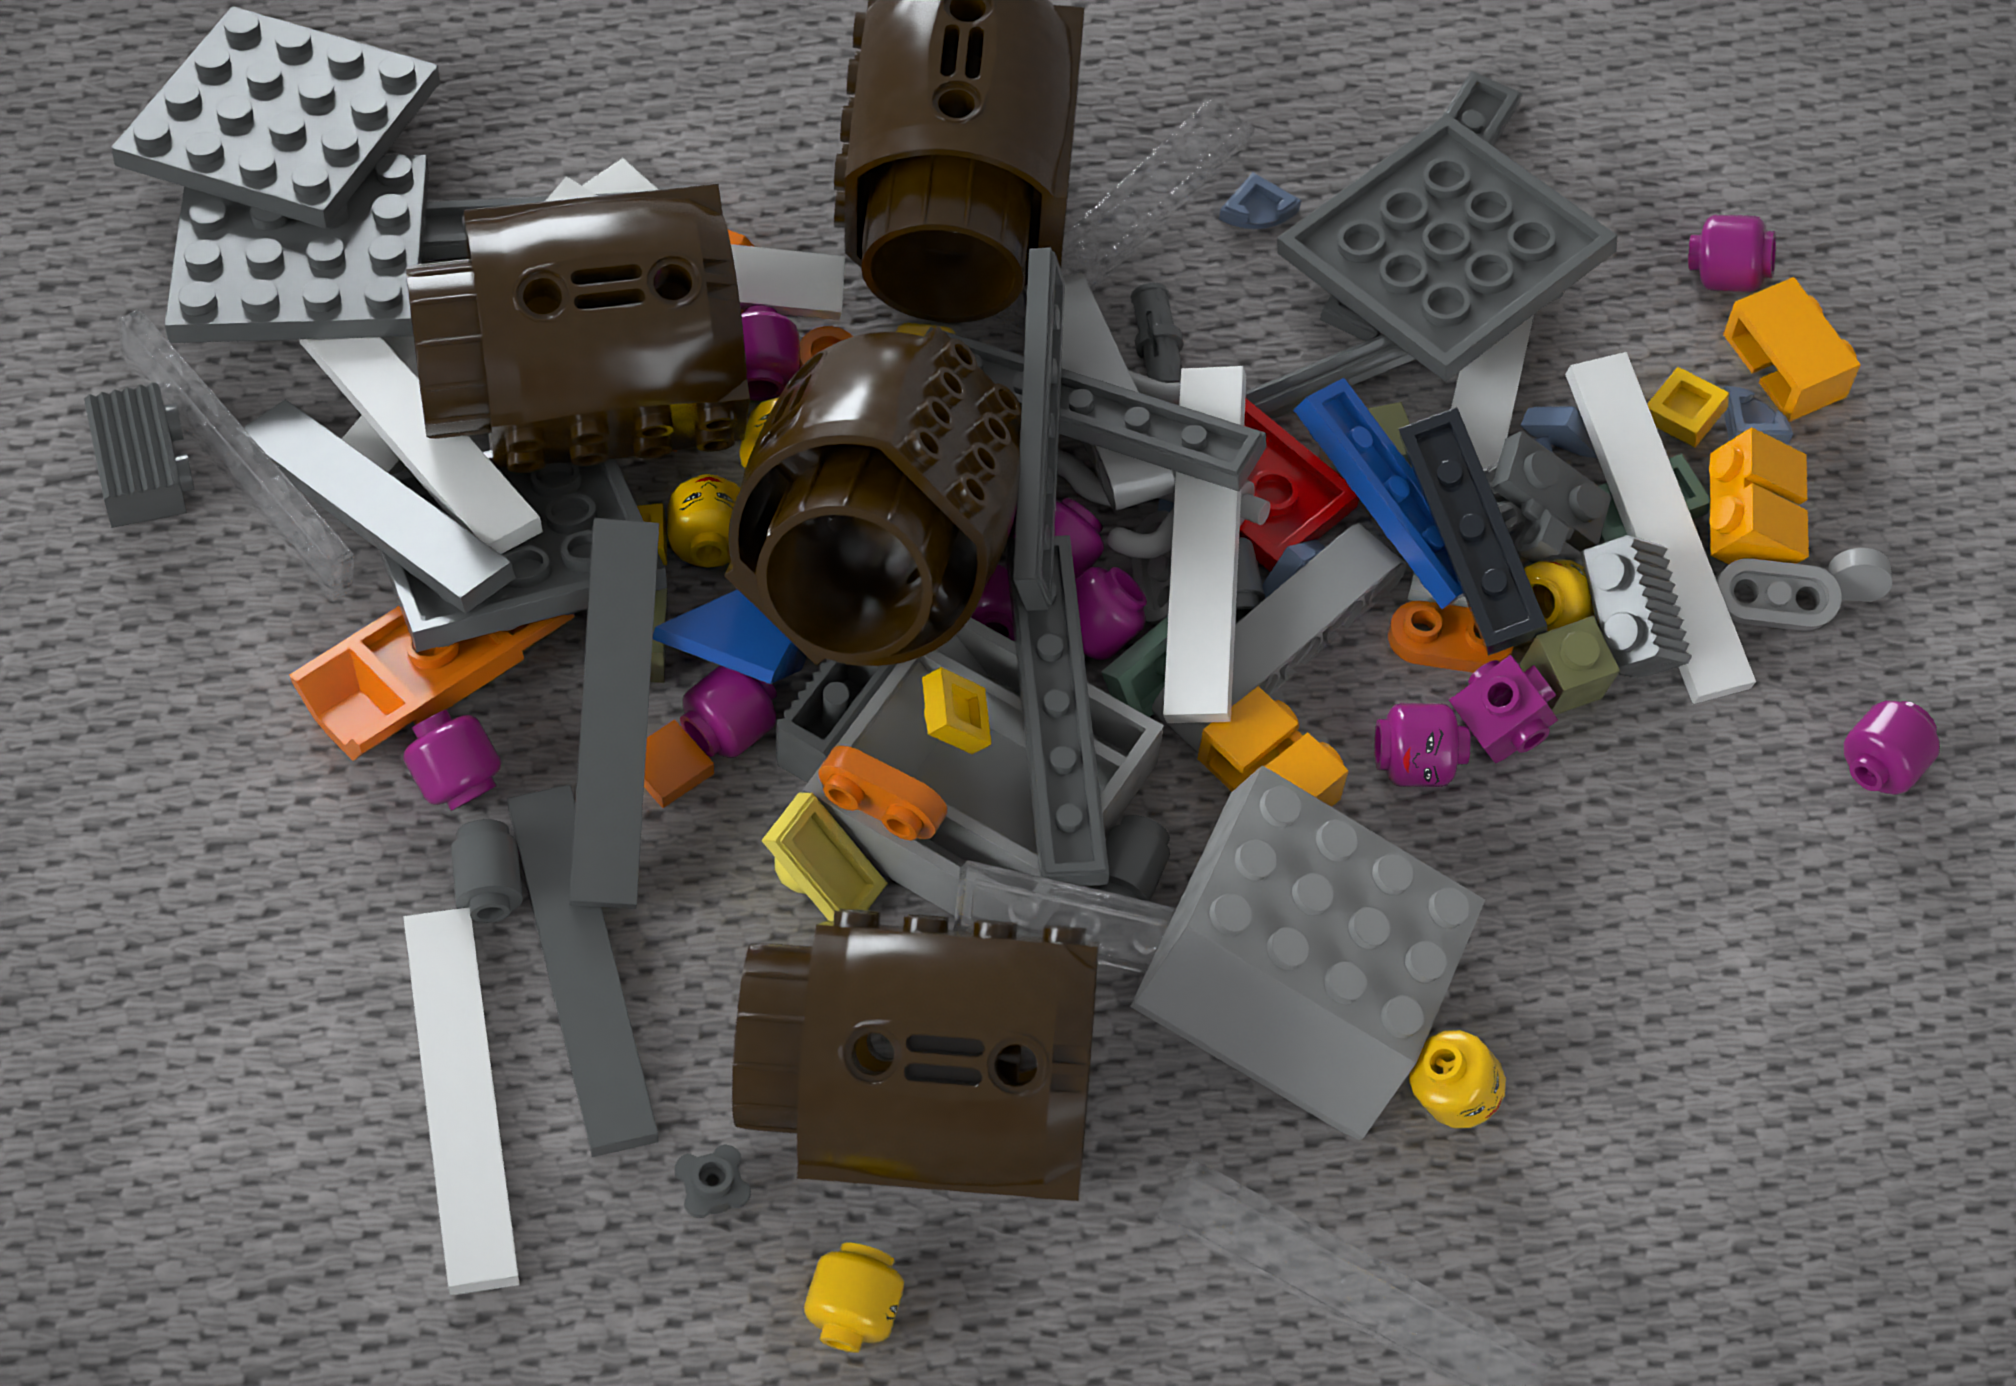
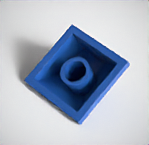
M738 589L656 626L653 632V640L769 684L801 671L807 658Z

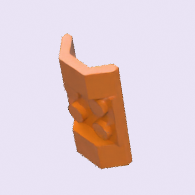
M397 606L292 672L289 676L315 721L337 746L354 761L407 727L410 723L414 722L417 725L427 718L450 708L523 661V651L564 626L574 618V614L560 615L521 625L512 630L498 631L466 639L450 646L435 647L416 652L401 608Z

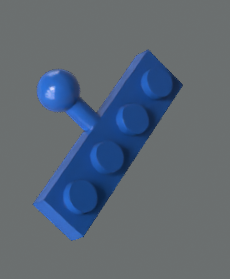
M1345 378L1307 396L1294 409V412L1344 477L1348 486L1355 492L1382 528L1386 537L1393 543L1420 579L1424 588L1429 591L1441 609L1464 596L1413 468H1411Z

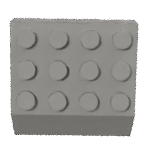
M970 618L959 633L935 651L920 658L898 663L836 745L858 749L925 783L936 791L946 803L948 813L934 836L929 839L916 838L912 841L904 840L892 834L883 825L882 821L858 809L850 811L835 805L824 794V785L818 776L819 769L804 787L803 793H813L874 868L881 874L973 926L974 921H977V919L1017 922V935L1036 937L1071 887L1041 888L1015 642ZM940 667L985 687L992 745L973 755L928 735L927 724L924 718L925 703L922 677ZM1087 683L1106 838L1110 829L1115 825L1157 765L1164 725Z
M1262 765L1231 792L1130 1007L1344 1134L1361 1140L1415 1066L1485 899Z

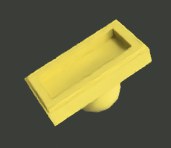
M798 793L761 840L775 856V871L781 883L797 893L807 894L828 921H833L834 911H840V909L868 910L888 884L813 793Z

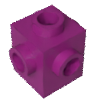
M1511 655L1501 662L1493 660L1478 668L1468 679L1469 685L1449 699L1451 705L1495 764L1506 759L1515 751L1524 753L1538 746L1549 735V727L1558 721L1547 704L1548 701L1556 696L1555 692L1534 665L1523 672Z

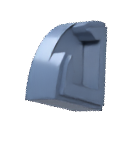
M1252 172L1221 208L1219 220L1247 229L1269 228L1282 224L1296 215L1300 210L1301 200Z
M1724 386L1723 390L1729 392V404L1724 412L1729 441L1753 427L1785 444L1790 443L1793 436L1792 429L1787 418L1780 410L1775 412L1768 405L1754 398V392L1748 389Z
M1575 406L1533 407L1527 409L1520 426L1536 438L1550 437L1551 445L1577 455L1597 458L1580 411Z
M1317 539L1287 546L1262 584L1265 599L1326 547Z

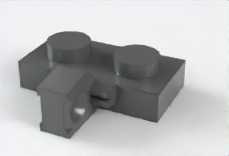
M1520 431L1506 438L1491 488L1521 509V514L1526 517L1517 552L1534 564L1553 554L1555 556L1560 554L1564 542H1567L1580 553L1585 549L1597 546L1611 495L1525 432Z

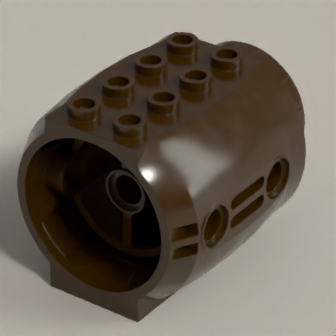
M868 0L867 13H855L853 48L861 49V51H855L854 59L850 58L848 64L846 92L847 95H855V97H849L848 106L843 105L840 142L849 144H843L842 154L837 153L834 190H837L834 209V228H845V254L861 267L862 278L870 291L889 307L906 315L934 322L963 323L977 321L996 315L1008 308L1022 293L1023 287L1028 285L1029 249L1051 247L1052 252H1055L1061 269L1079 84L1084 7L1053 5L1049 0Z
M719 184L464 210L466 260L419 264L406 268L414 346L427 438L441 439L488 433L493 464L496 468L508 467V470L514 473L534 472L551 463H572L578 466H590L603 463L608 459L632 456L641 459H653L666 456L674 450L697 447L698 450L704 452L721 451L732 447L735 441L744 440L750 402L744 333L733 253L727 225L723 216Z
M936 326L924 337L902 332L863 334L837 342L818 352L789 380L756 440L744 471L741 490L732 509L728 537L731 562L724 576L815 665L824 659L859 666L893 665L920 658L935 651L959 633L973 615L985 586L995 572L1011 532L1017 510L1020 478L1022 410L1018 399L1009 388L1000 383L995 384L977 365L974 354L965 343L956 338L951 339L939 326Z
M840 909V911H834L833 921H825L816 925L812 947L773 943H751L749 945L741 978L734 1038L732 1071L733 1122L735 1127L745 1130L797 1134V1179L1079 1201L1099 942L1085 941L1086 928L1045 925L1043 927V937L1017 935V922L977 919L973 923V931L948 930L949 917L908 914V916H904L903 926L880 925L881 912ZM871 1033H878L889 1039L894 1049V1058L883 1057L874 1050L871 1044ZM1022 1045L1033 1051L1037 1059V1065L1031 1068H1020Z

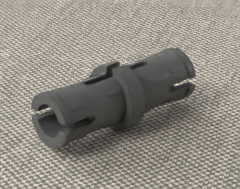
M1160 283L1143 284L1135 288L1130 296L1131 302L1134 305L1139 331L1135 337L1137 354L1139 357L1144 358L1147 377L1165 383L1181 382V369L1183 368L1179 352L1182 350L1184 343L1180 329L1173 323L1168 289L1166 290L1165 285Z

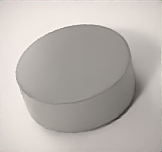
M1853 548L1838 554L1829 563L1828 572L1837 580L1841 589L1842 600L1873 602L1885 596L1892 587L1890 560L1880 551L1871 548Z

